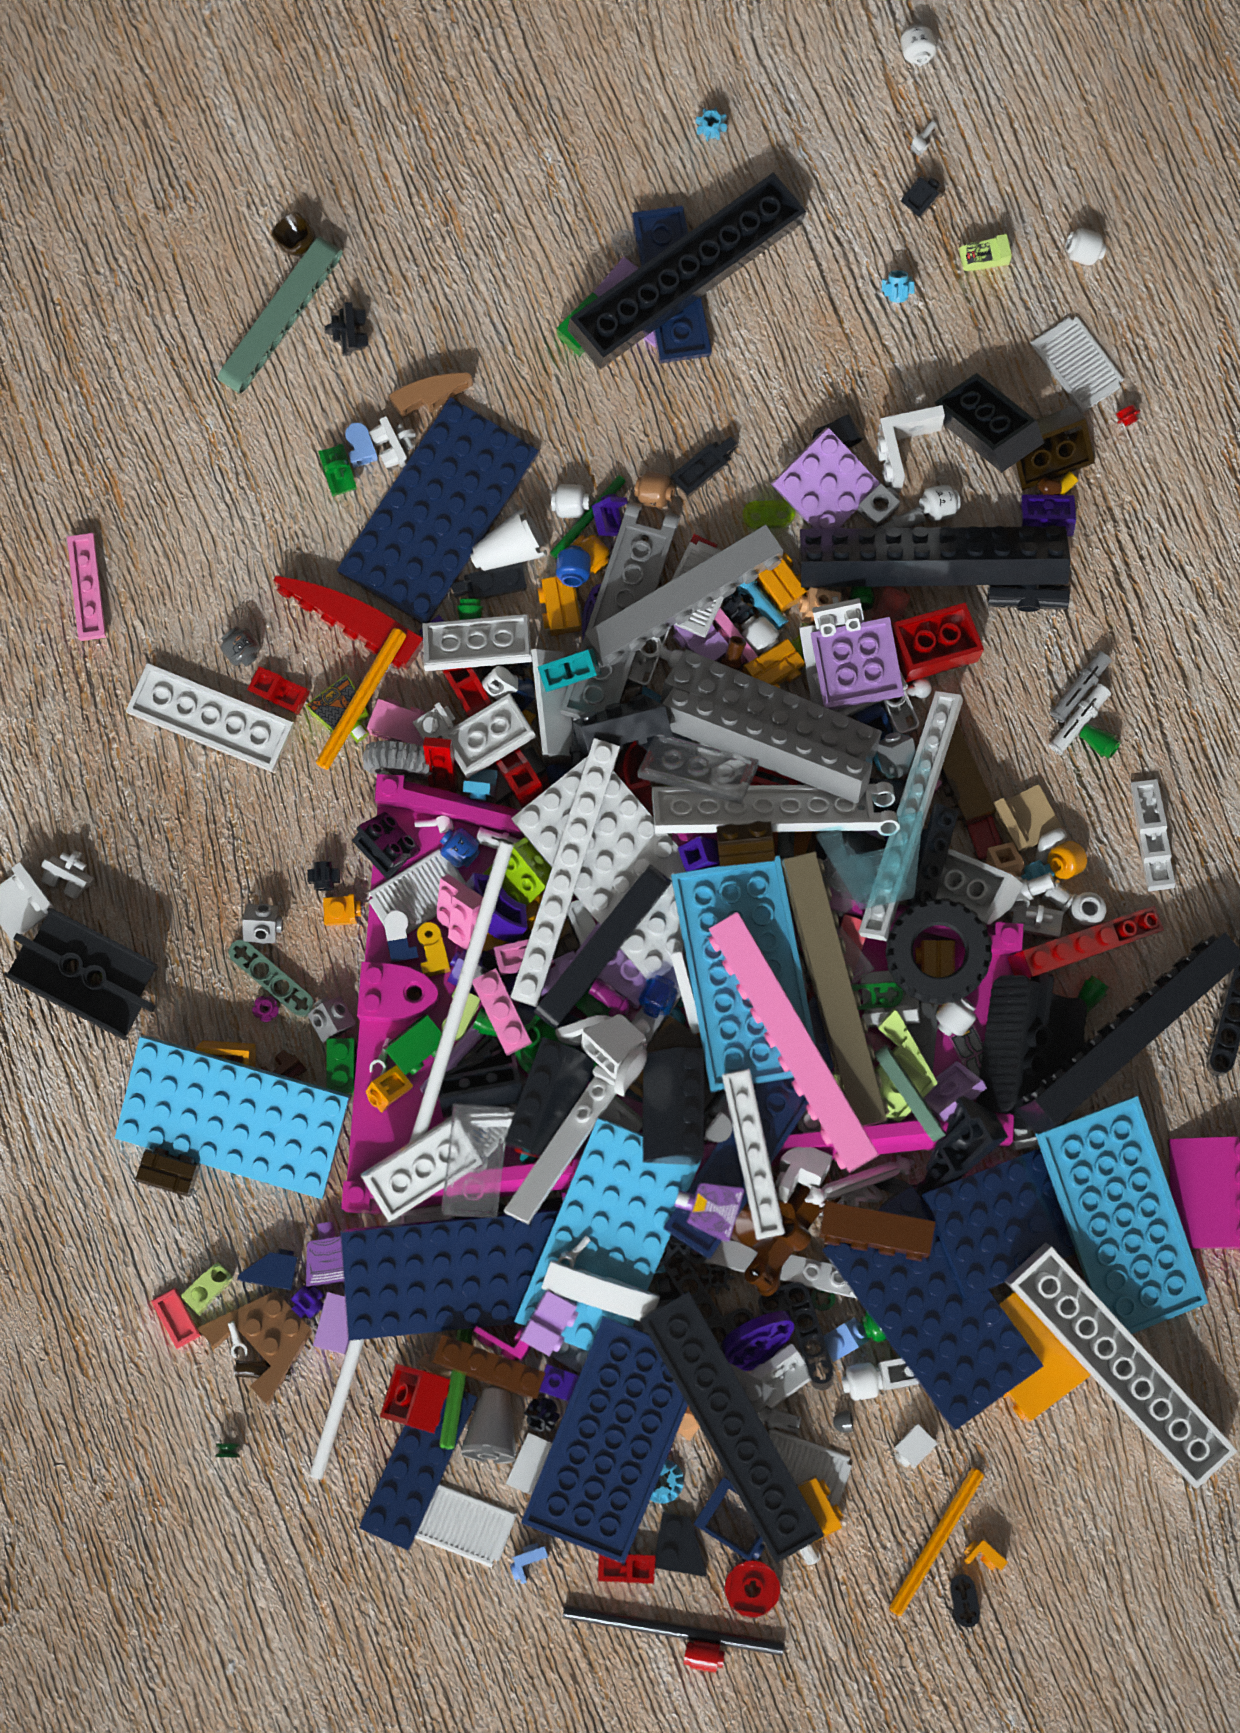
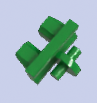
M343 443L329 449L319 450V457L332 497L356 490L357 486Z

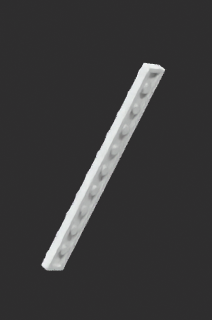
M935 691L896 813L899 830L888 838L859 929L861 937L883 941L888 939L961 709L963 698L959 694Z
M598 739L593 740L510 997L513 1000L538 1006L620 751V746Z

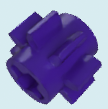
M305 1285L292 1297L291 1300L296 1304L292 1307V1310L300 1318L307 1315L312 1319L323 1308L324 1303L321 1299L325 1295L316 1286L309 1289Z

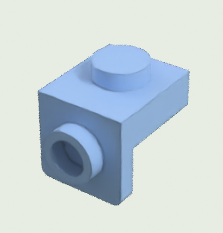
M856 1318L849 1320L823 1336L833 1362L869 1342L864 1326Z
M535 1543L523 1547L524 1553L513 1557L514 1563H511L510 1567L515 1580L520 1579L521 1584L528 1582L523 1566L549 1557L546 1546L540 1548L539 1544Z

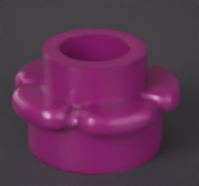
M272 996L258 997L254 1002L255 1006L252 1008L253 1015L256 1018H260L262 1022L271 1021L279 1013L277 1001ZM264 1006L268 1007L267 1011L263 1010Z

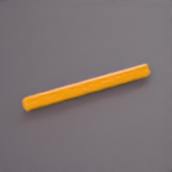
M394 628L319 754L316 760V764L319 767L328 770L405 640L406 634L402 630Z
M976 1468L970 1469L890 1604L889 1610L894 1614L902 1616L982 1482L984 1473Z

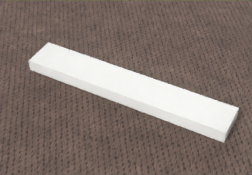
M750 1069L722 1074L756 1239L784 1234Z

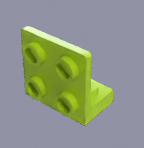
M525 837L512 844L514 846L502 882V888L508 896L517 902L526 904L527 907L546 889L552 867ZM493 864L483 873L484 875L491 874Z

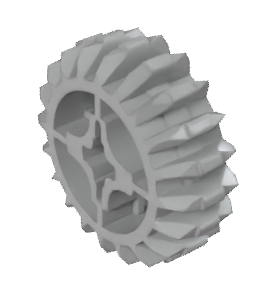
M387 740L367 744L363 752V768L375 775H402L408 780L426 779L432 774V772H429V764H426L423 746Z

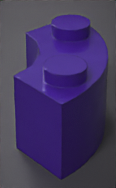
M473 873L465 885L484 897L490 875ZM501 886L488 933L499 940L515 943L527 930L526 904L512 899Z

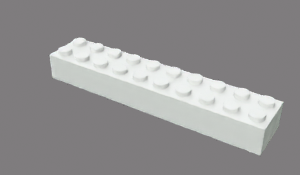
M1044 1243L1005 1279V1282L1193 1487L1197 1489L1237 1452L1230 1442L1051 1246Z

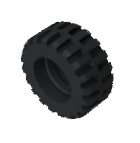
M949 898L925 899L923 902H917L910 906L893 924L886 946L887 967L895 980L894 982L910 997H914L920 1000V1002L942 1005L950 1002L953 1003L972 993L986 977L990 962L992 961L991 936L988 935V928L984 921L982 922L979 919L978 914L973 909L967 908L966 904L959 901H951ZM939 925L951 928L963 941L965 948L964 960L960 968L949 976L933 977L927 975L919 969L914 961V941L919 933L931 926Z

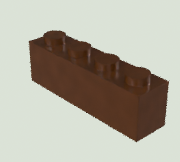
M826 1201L823 1207L818 1238H823L824 1243L840 1246V1243L844 1242L852 1244L851 1248L867 1251L868 1247L879 1249L878 1253L883 1255L895 1256V1252L906 1254L907 1259L922 1261L923 1257L928 1258L930 1255L935 1222Z
M443 1334L437 1335L428 1362L529 1399H537L546 1373Z

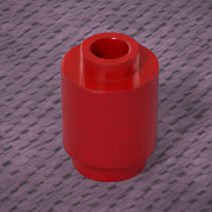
M695 1640L694 1643L687 1642L683 1665H689L690 1669L716 1673L717 1667L723 1668L725 1651L720 1650L719 1644Z

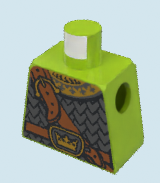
M345 675L306 706L308 711L318 721L333 732L355 695L356 690L349 677ZM365 708L350 732V735L357 743L369 735V732L362 724L369 717Z

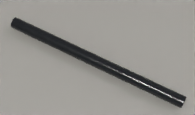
M564 1605L562 1618L719 1644L720 1646L779 1656L783 1655L784 1642L571 1605Z

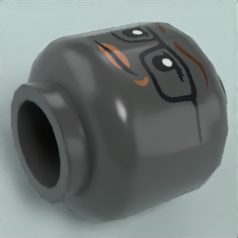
M236 626L221 638L223 641L220 647L221 651L232 665L239 666L243 663L247 667L258 659L256 653L260 649V644L247 628L239 629Z

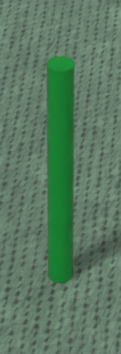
M618 475L592 505L600 502L601 497L605 495L616 494L626 483L625 479ZM592 505L549 552L553 558L557 560L558 553L568 548L594 519Z

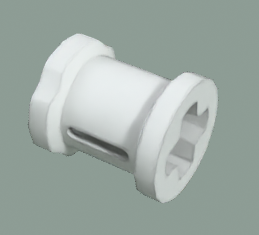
M1056 879V888L1047 891L1042 898L1044 900L1049 899L1065 913L1078 894L1069 892Z

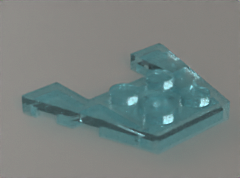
M922 811L897 816L903 845L847 857L841 829L816 834L817 840L860 910L914 898Z

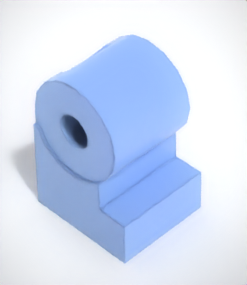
M361 423L349 425L345 435L348 445L354 450L348 452L353 469L377 461L378 458L366 426Z

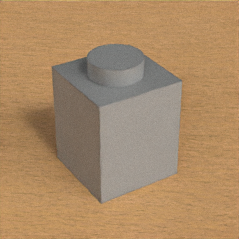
M894 732L886 735L885 739L879 741L877 753L882 773L899 778L910 772L916 754L912 737Z

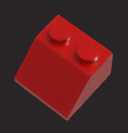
M396 1364L380 1417L434 1433L436 1426L440 1422V1413L444 1400L449 1393L450 1379Z

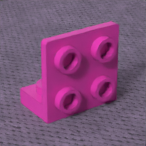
M476 1326L474 1332L479 1334L476 1338L477 1340L491 1348L494 1344L503 1348L500 1354L514 1361H517L518 1358L525 1360L532 1346L520 1340V1335L524 1330L522 1327L513 1340L517 1344L515 1348L480 1327Z

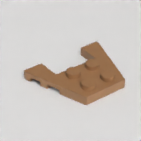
M276 1291L198 1328L199 1332L216 1349L231 1335L228 1322H235L237 1330L271 1366L250 1385L267 1406L273 1401V1395L279 1385H282L287 1371L293 1361H296L313 1332Z

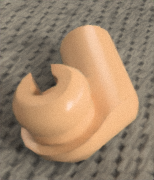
M425 1353L419 1360L418 1364L429 1373L444 1378L450 1377V1369L428 1362L430 1356L428 1353Z

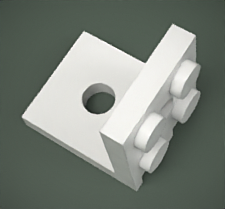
M943 405L880 418L881 424L878 427L879 432H877L878 446H876L879 461H884L882 476L885 486H890L895 492L902 491L905 479L896 440L941 431L945 417Z

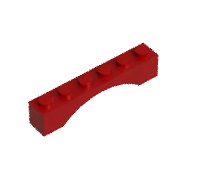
M472 667L442 670L450 688L468 718L492 704ZM519 748L495 762L522 808L544 792L539 778Z

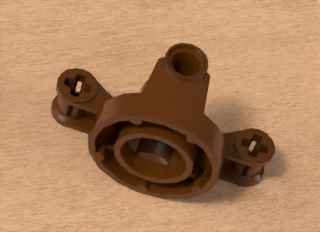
M772 1174L773 1182H774V1187H775V1191H776V1196H777L778 1187H776L775 1184H776V1181H777V1178H778V1177ZM826 1175L820 1189L824 1185L831 1183L828 1175ZM806 1185L800 1194L792 1192L787 1203L777 1198L784 1234L756 1239L748 1201L736 1218L731 1239L758 1252L745 1270V1280L750 1284H755L758 1292L763 1296H770L778 1289L783 1265L793 1251H801L809 1245L812 1236L808 1229L818 1215L823 1212V1207L805 1201V1198L809 1196L811 1191L810 1187ZM838 1197V1198L833 1199V1200H827V1199H825V1200H824V1204H825L826 1201H827V1202L838 1203V1201L841 1199V1197Z

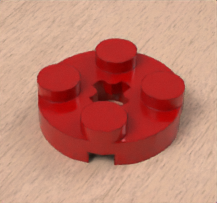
M750 1560L738 1564L731 1570L725 1581V1596L729 1605L742 1616L760 1617L768 1613L779 1600L780 1582L775 1572L763 1562ZM751 1581H756V1586L760 1587V1593H755L754 1597H749V1592L744 1590L745 1585H750Z

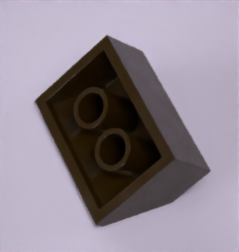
M1073 405L1036 419L1044 443L1011 467L1020 489L1025 490L1038 485L1042 478L1052 480L1094 464L1095 459L1086 418Z

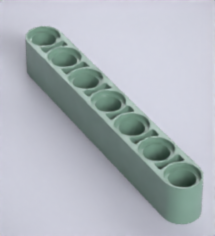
M319 236L313 242L218 374L220 382L238 394H242L335 268L343 254V250L322 236Z

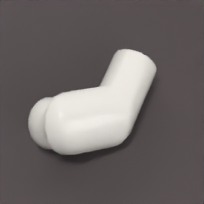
M1057 828L1042 835L1038 843L1035 860H1041L1043 864L1047 863L1048 853L1051 849L1065 842L1067 838L1066 831L1062 828Z

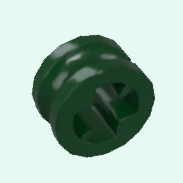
M814 1289L811 1294L814 1308L819 1311L829 1310L835 1303V1293L828 1292L830 1297L827 1299H831L828 1305L825 1303L818 1305L815 1301L818 1298L815 1295L817 1292L823 1294L825 1291Z
M216 1443L219 1451L215 1454V1457L240 1458L237 1449L241 1444Z

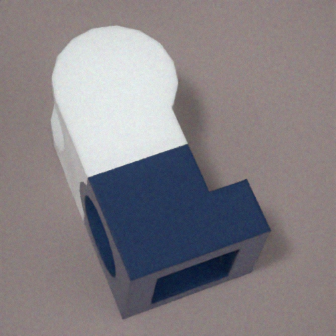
M496 666L482 680V686L486 692L496 700L510 693L521 712L535 700L534 681L526 677L522 680L511 674L503 666Z
M398 910L390 911L384 918L391 962L418 957L417 947H409L406 935L408 919L403 912Z

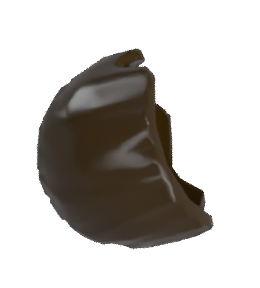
M298 212L286 215L276 223L271 231V235L281 251L292 256H300L306 253L315 238L312 226Z

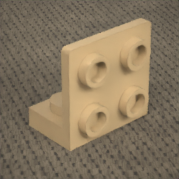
M1036 785L1007 800L1002 798L994 802L996 807L995 817L1008 842H1014L1019 854L1038 845L1041 836L1045 833L1062 828L1040 785Z

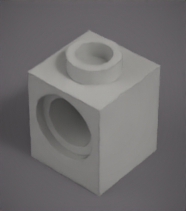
M880 484L858 505L857 512L873 528L882 525L898 509L900 503L898 500L899 496L891 487L888 486L886 488L883 484ZM877 500H882L887 504V508L879 510L875 508L873 503Z

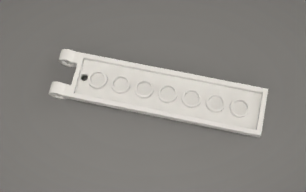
M888 782L869 784L858 804L811 785L652 787L655 833H716V827L727 824H749L755 821H771L772 832L878 830L881 835L891 836L899 830L898 816L895 812L883 811L881 813H874L872 801L879 807L890 806L895 801L894 788Z

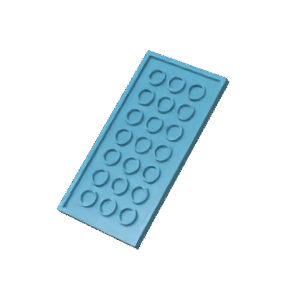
M775 856V861L718 866L672 874L671 880L702 1048L704 1049L710 1091L725 1090L722 1074L750 1069L753 1085L793 1078L794 1076L791 1071L785 1072L777 1058L781 1054L776 1046L771 1048L763 1034L767 1032V1029L763 1022L757 1024L749 1009L753 1008V1005L749 998L743 1000L735 985L740 983L735 974L730 976L722 964V961L726 959L722 951L716 952L708 939L712 935L709 928L738 912L815 1043L780 856Z
M142 1034L139 1037L115 1139L152 1150L153 1147L169 1151V1155L179 1157V1154L194 1158V1162L323 1199L351 1095Z
M1138 1096L1129 1097L1059 1124L1043 1133H1036L1087 1286L1130 1334L1208 1304Z
M601 1117L597 1118L519 1308L515 1322L526 1326L546 1289L542 1288L550 1262L552 1260L558 1262L563 1252H570L585 1236L591 1241L576 1257L574 1269H584L604 1278L611 1277L647 1291L671 1235L663 1230V1227L676 1209L674 1205L678 1191L687 1192L699 1164L642 1163L643 1134ZM562 1259L560 1262L566 1266L571 1264L568 1259ZM567 1298L576 1303L577 1308L575 1311L579 1314L572 1327L566 1326L561 1335L565 1337L564 1342L589 1352L603 1316L633 1327L635 1319Z

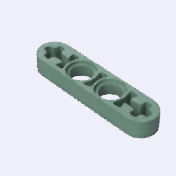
M237 940L229 947L231 960L298 1017H307V1014L314 1009L315 1003L313 998L250 943ZM246 946L245 952L252 959L255 954L258 955L250 963L249 968L245 967V965L249 964L243 957L235 958L237 956L236 948L243 949ZM258 963H266L269 966V972L265 977L255 975L254 968ZM286 980L289 983L288 992L282 995L277 994L274 989L276 982ZM295 989L299 990L295 995L300 1000L308 999L306 1002L308 1005L307 1010L301 1008L297 1011L298 1005L294 1000L290 999L289 1003L285 1001L292 996Z
M885 1045L876 1051L875 1056L931 1140L936 1142L945 1136L946 1133L891 1049Z

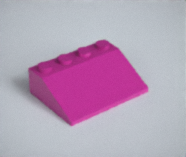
M1240 1137L1169 1139L1170 1192L1190 1249H1240Z

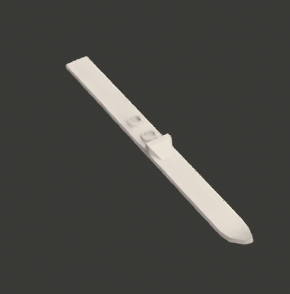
M674 968L660 979L631 1022L633 1024L642 1018L648 1023L650 1032L645 1035V1049L682 997ZM600 1065L595 1066L592 1072L595 1077L505 1208V1213L529 1224L595 1126L597 1118L601 1117L616 1095L614 1092L615 1079Z
M731 1240L728 1242L721 1241L711 1259H707L703 1263L745 1272L758 1252L739 1242ZM690 1247V1251L692 1253L697 1255L700 1254ZM790 1255L782 1267L780 1281L788 1283L799 1282L809 1288L856 1298L832 1264Z

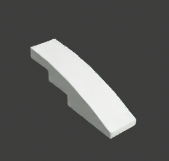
M1158 780L1131 782L1134 816L1147 890L1149 892L1175 888L1176 883L1170 860L1171 850L1166 832L1167 822Z
M553 1260L550 1262L542 1285L543 1289L637 1320H640V1317L656 1309L660 1299L658 1295L614 1278H604L584 1269L577 1270Z

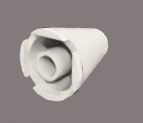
M524 507L516 511L472 547L473 553L470 554V557L476 568L481 567L483 571L542 558L547 555L546 550L541 552L540 545L544 544L531 516L525 518L523 513L527 512Z

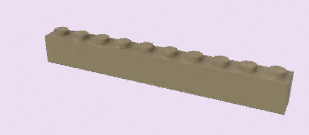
M815 852L784 859L781 862L784 881L838 1084L863 1127L884 1122L887 1120L886 1115L889 1114V1108L886 1099H881L880 1096L881 1078L878 1071L874 1072L871 1061L875 1060L872 1046L867 1045L864 1034H867V1026L864 1018L859 1017L857 1007H860V1000L857 991H852L850 981L853 980V974L850 965H845L843 954H846V948L843 938H838L836 927H839L836 912H831L829 901L832 900L828 884L824 885L822 874L825 871L822 859L817 858Z

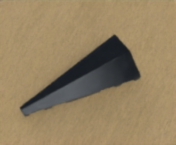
M960 1096L956 1099L958 1105L954 1114L950 1115L947 1119L949 1125L945 1132L946 1135L938 1140L925 1168L928 1172L924 1180L919 1182L917 1186L919 1190L918 1195L923 1202V1194L959 1180L1009 1137L994 1112L965 1096Z

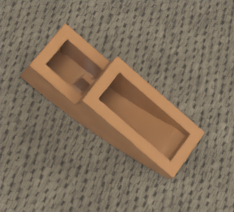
M469 373L436 375L408 384L389 394V398L397 413L404 419L422 406H425L429 413L435 411L447 403L450 397L454 398L473 386V380Z

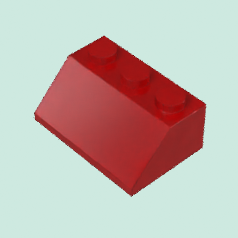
M966 602L891 623L899 668L905 682L976 663L984 651Z

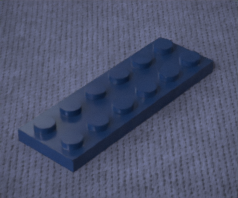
M683 205L632 212L631 219L641 267L688 234ZM701 297L653 331L659 364L709 357L712 354Z
M463 1391L454 1449L440 1447L447 1398L444 1400L440 1413V1422L436 1426L434 1433L407 1425L404 1426L359 1529L407 1551L411 1550L478 1400V1397Z

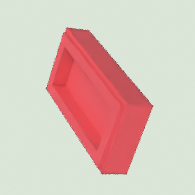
M176 1288L151 1300L176 1349L202 1336Z

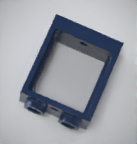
M723 1477L693 1524L746 1560L750 1561L752 1557L758 1559L766 1547L762 1543L763 1539L759 1533L746 1551L707 1525L728 1490L730 1489L736 1493L731 1482Z

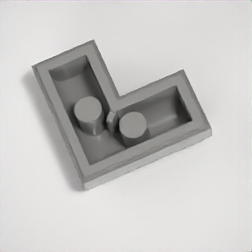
M721 1090L704 1112V1139L722 1142L728 1139L732 1133V1123L730 1121L731 1117L725 1090Z

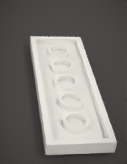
M149 663L146 664L126 709V712L130 715L272 773L294 727V723Z

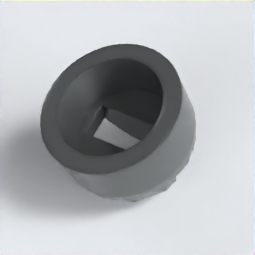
M851 1410L840 1411L834 1416L833 1425L839 1432H854Z

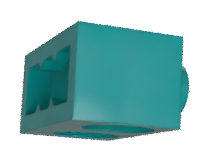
M588 649L538 666L546 692L602 674L594 649Z

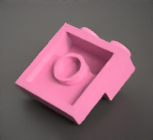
M446 874L440 878L436 920L449 928V939L465 950H468L483 897L451 875Z

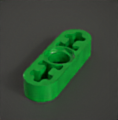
M891 981L851 984L852 991L865 988L870 993L869 1001L865 1004H860L857 1010L895 1007L903 999L902 988ZM874 987H878V993L888 992V987H891L897 994L892 996V1001L890 1002L886 997H877L879 1003H875L876 993Z

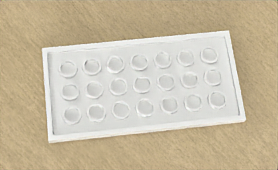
M588 756L511 818L551 867H553ZM614 771L574 891V895L600 925L603 924L650 864L669 879H671L672 874L686 872L678 846L667 833H655L654 818ZM672 883L620 948L651 985L674 968L671 958L672 952L681 948L684 950Z

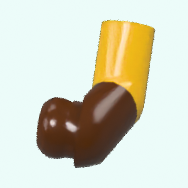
M1071 472L1066 474L1060 481L1042 478L1038 482V489L1043 495H1065L1078 482V479Z

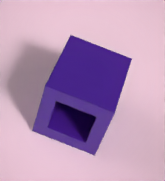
M699 836L678 847L686 872L720 866L718 843L715 839Z

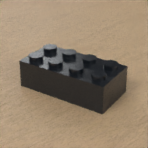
M975 373L935 401L936 406L943 405L945 413L943 425L1001 473L1044 443L1037 421L978 373Z

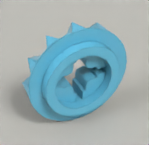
M668 1459L665 1461L660 1476L668 1471L671 1472L668 1475L667 1482L672 1489L669 1490L661 1486L656 1491H653L650 1500L655 1503L671 1502L679 1496L683 1489V1473L677 1464Z

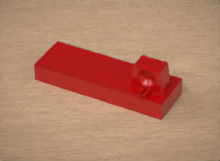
M425 737L423 743L426 764L430 766L429 772H432L428 776L429 787L457 793L458 782L452 739Z

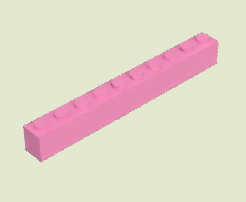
M736 912L709 928L712 934L708 937L711 945L716 952L721 950L726 959L722 961V964L730 976L735 974L740 982L735 985L743 1000L749 998L753 1008L749 1010L757 1024L763 1022L767 1029V1032L763 1033L771 1048L775 1046L778 1048L781 1054L777 1058L785 1072L790 1070L795 1080L791 1083L799 1097L804 1094L809 1104L805 1107L812 1120L819 1119L823 1126V1129L819 1130L826 1144L832 1143L838 1153L833 1156L841 1170L847 1168L851 1172L879 1156L741 915Z

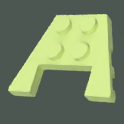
M893 1008L877 1027L897 1045L892 1050L893 1054L924 1098L937 1084V1080L900 1014ZM879 1064L874 1069V1072L878 1071L881 1078L882 1087L879 1088L881 1099L885 1098L888 1104L889 1114L886 1117L900 1123L912 1110L881 1064ZM834 1070L832 1074L835 1080L837 1081L836 1073Z

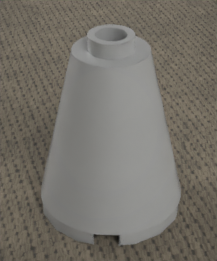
M493 1385L483 1389L461 1447L463 1457L479 1462H485L486 1459L495 1460L494 1464H508L515 1461L516 1448L510 1392Z

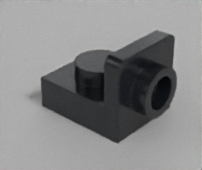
M920 176L900 201L915 215L922 218L933 203L945 193L940 190L942 185L932 176L929 178Z

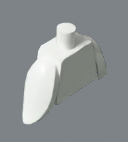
M618 1014L613 1017L596 1015L555 1030L559 1041L570 1045H581V1048L615 1079L614 1092L621 1096H624L627 1088L638 1077L646 1063L645 1035L650 1032V1027L642 1018L632 1024L623 1015Z

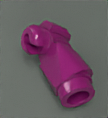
M596 979L589 994L611 1008L608 1012L609 1017L618 1014L627 1015L629 1011L628 997L624 998L622 995H619L608 982L605 983Z

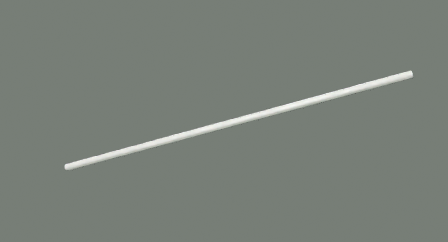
M500 841L410 1143L425 1134L429 1128L514 846ZM402 1214L390 1222L386 1219L385 1225L400 1224ZM365 1339L349 1342L310 1471V1476L315 1479H323Z

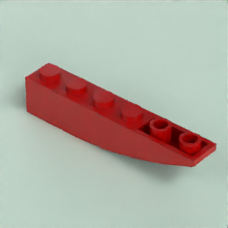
M275 576L273 579L277 587L276 591L286 599L293 597L298 600V605L308 613L315 611L321 615L320 620L330 627L337 625L343 629V635L352 641L359 639L365 643L364 648L374 655H378L394 628L402 630L406 634V638L390 664L398 670L400 667H403L408 671L423 648L422 637L378 609L356 598L301 580Z
M1154 905L1023 950L1007 958L1014 975H1024L1032 978L1162 932L1164 928Z

